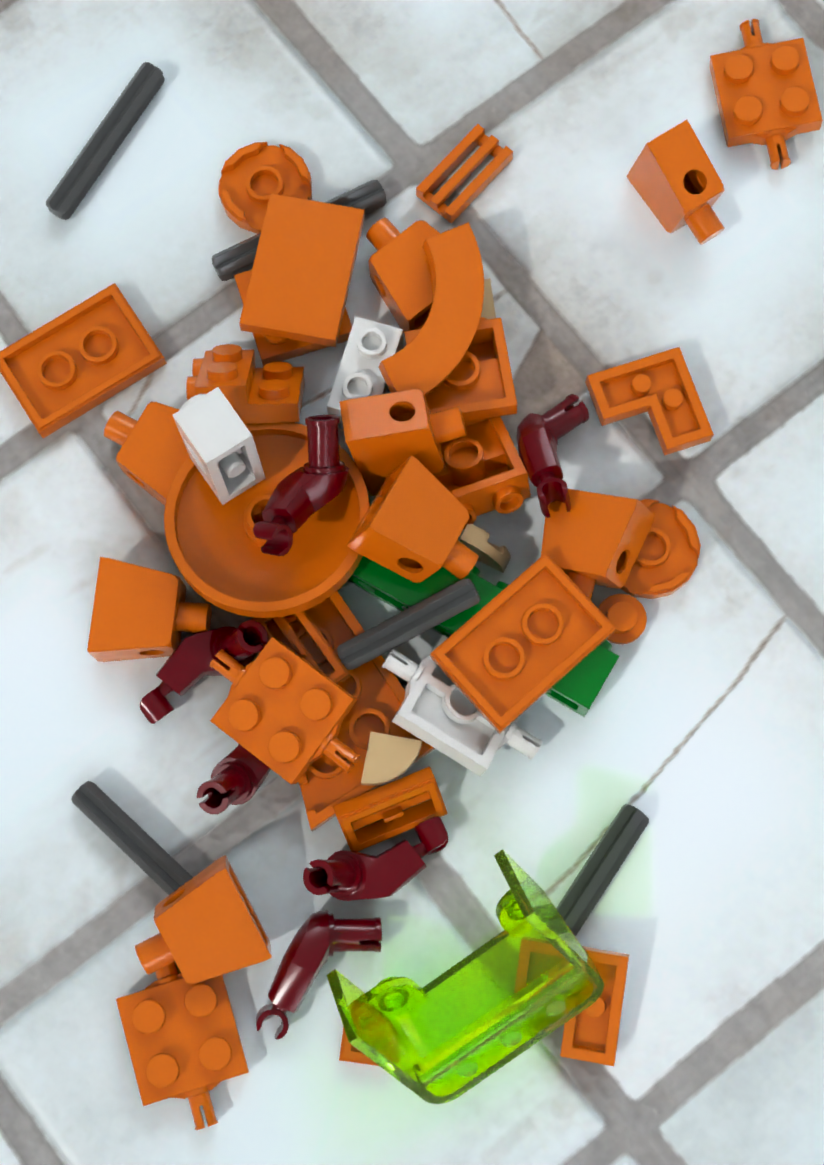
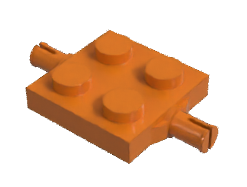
M752 19L751 26L749 20H746L739 26L745 47L737 51L710 56L709 66L727 147L748 143L767 145L771 169L778 170L779 164L781 169L791 163L785 141L796 134L820 130L823 121L803 38L773 44L763 43L759 20Z
M271 637L257 658L246 666L239 663L224 649H221L215 655L219 660H211L209 666L233 684L230 687L227 699L210 721L291 785L297 784L311 763L324 755L345 770L346 773H349L355 767L352 763H358L361 755L337 738L342 721L358 700L279 639Z
M175 962L155 971L157 981L151 983L144 990L117 998L116 1001L143 1106L168 1098H188L195 1130L205 1128L201 1105L204 1109L208 1127L218 1123L209 1091L223 1080L248 1073L249 1070L223 975L199 983L187 984L182 974L177 973Z

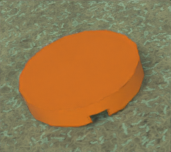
M255 142L238 149L225 161L221 170L222 176L219 180V197L227 216L240 228L256 234L261 233L270 193L307 200L312 199L311 174L304 159L290 147L279 144L280 147L268 146L267 142Z
M644 499L640 500V502L655 517L628 579L620 589L634 597L655 599L673 594L688 582L697 566L701 544L695 525L682 510L673 505L670 507L667 504L659 503L660 501Z

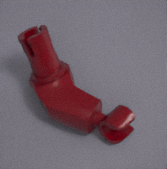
M574 394L568 395L565 400L543 415L528 414L517 426L519 456L525 466L529 479L537 487L541 512L547 518L550 517L548 505L554 501L564 502L567 512L571 510L567 484L562 480L563 473L556 451L558 439L581 423L589 420V412L583 401L574 407L573 404L579 401V397Z
M315 415L305 418L309 462L305 463L304 467H300L286 476L276 486L262 511L264 521H259L254 525L253 533L255 537L267 540L264 546L261 547L262 553L275 556L286 555L293 543V533L312 514L333 500L345 488L349 468L345 466L344 462L340 461L338 416Z
M247 620L241 623L238 628L221 627L185 638L156 673V676L162 680L161 684L146 694L140 702V710L147 720L154 724L174 710L165 697L173 690L180 696H183L204 676H222L209 666L212 659L219 660L215 655L221 649H224L243 666L251 663L255 653L262 651L264 648L262 645L268 642V633L265 627L255 620Z
M238 743V746L214 767L211 780L204 782L198 788L197 798H202L208 794V797L200 802L199 806L209 814H219L225 811L230 804L240 805L246 803L259 789L271 769Z
M436 816L415 827L421 843L413 847L404 839L377 856L346 850L335 852L327 860L317 859L309 863L313 868H305L303 874L304 885L312 894L323 895L330 893L331 896L343 901L390 897L427 867L421 858L425 855L437 853L446 847L448 833L441 818Z
M328 910L311 914L297 931L282 958L268 992V997L273 1004H267L258 1011L256 1015L257 1031L262 1027L265 1017L277 1015L282 1019L279 1028H277L274 1037L278 1040L285 1036L289 1027L286 1012L295 1013L298 1011L321 968L327 962L328 957L333 956L334 952H381V942H379L382 941L381 918L334 919L333 914H328Z

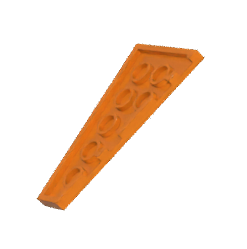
M338 591L320 604L305 610L338 658L337 647L340 644L365 632ZM294 614L284 616L326 676L333 673V668ZM273 619L265 623L273 637L279 639L295 652ZM382 655L356 669L348 670L351 677L344 682L338 683L340 687L358 700L342 721L340 732L337 736L340 741L361 755L358 763H352L355 767L349 773H346L345 770L324 755L311 763L298 781L312 832L336 816L333 806L381 786L361 785L371 731L421 740L392 722L405 698V689L394 673L382 667L385 662ZM422 741V747L416 761L435 748Z

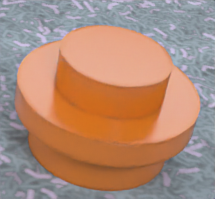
M614 594L603 600L598 607L617 628L606 639L607 641L614 644H628L638 639L643 633L647 616L643 605L636 598L627 594Z

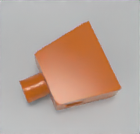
M688 120L683 121L646 143L626 177L664 229L671 234L688 225L700 245L720 234L725 227L712 209V206L725 191L724 185Z
M382 218L373 224L366 234V238L378 250L369 259L370 278L404 333V331L415 330L417 327L424 325L432 305V276L429 262L422 246L425 239L440 233L423 220L416 221L400 233L388 218Z
M418 389L339 402L345 442L357 468L362 474L371 497L377 495L388 475L411 455L418 459L432 474L440 472L445 466L440 443L467 436L463 415L459 406L431 414L423 391Z
M150 402L138 421L120 411L114 412L105 426L104 437L122 446L117 453L116 462L124 474L165 505L173 479L189 457L172 416L179 409L157 402Z
M412 455L388 475L347 544L353 551L414 583L423 582L441 567L445 568L459 580H462L473 569L479 558L478 554L458 540L470 518L468 509Z
M568 489L571 502V510L567 512L565 503L562 501H554L548 505L550 517H545L541 556L547 553L591 600L595 585L620 589L625 585L652 526L655 515L638 499Z
M100 557L87 652L97 661L101 662L169 657L180 645L181 632L201 633L210 630L211 604L185 602L186 586L181 578L176 575L111 558Z
M226 855L217 859L155 906L154 921L160 933L135 945L139 961L148 975L176 962L187 984L199 983L272 958L270 940Z

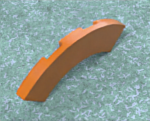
M469 222L429 237L424 241L422 247L427 256L432 276V305L425 324L414 339L393 356L382 360L378 367L391 393L418 389L423 391L424 396L427 397L446 381L460 363L473 340L483 308L484 271L479 247Z

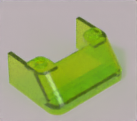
M503 849L495 854L494 857L510 890L505 893L496 906V916L501 926L505 929L423 988L406 977H389L383 979L371 990L364 993L336 969L326 975L349 1043L428 1103L442 1104L460 1097L592 1005L601 996L604 989V982L595 964L547 894Z

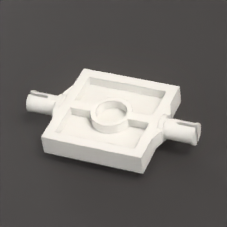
M442 635L431 652L441 645L447 637ZM393 648L385 659L382 667L408 682L405 689V698L392 722L475 774L481 776L488 769L497 750L505 743L526 755L529 759H532L538 752L542 740L537 739L518 727V718L499 734L432 660L430 655L418 665Z

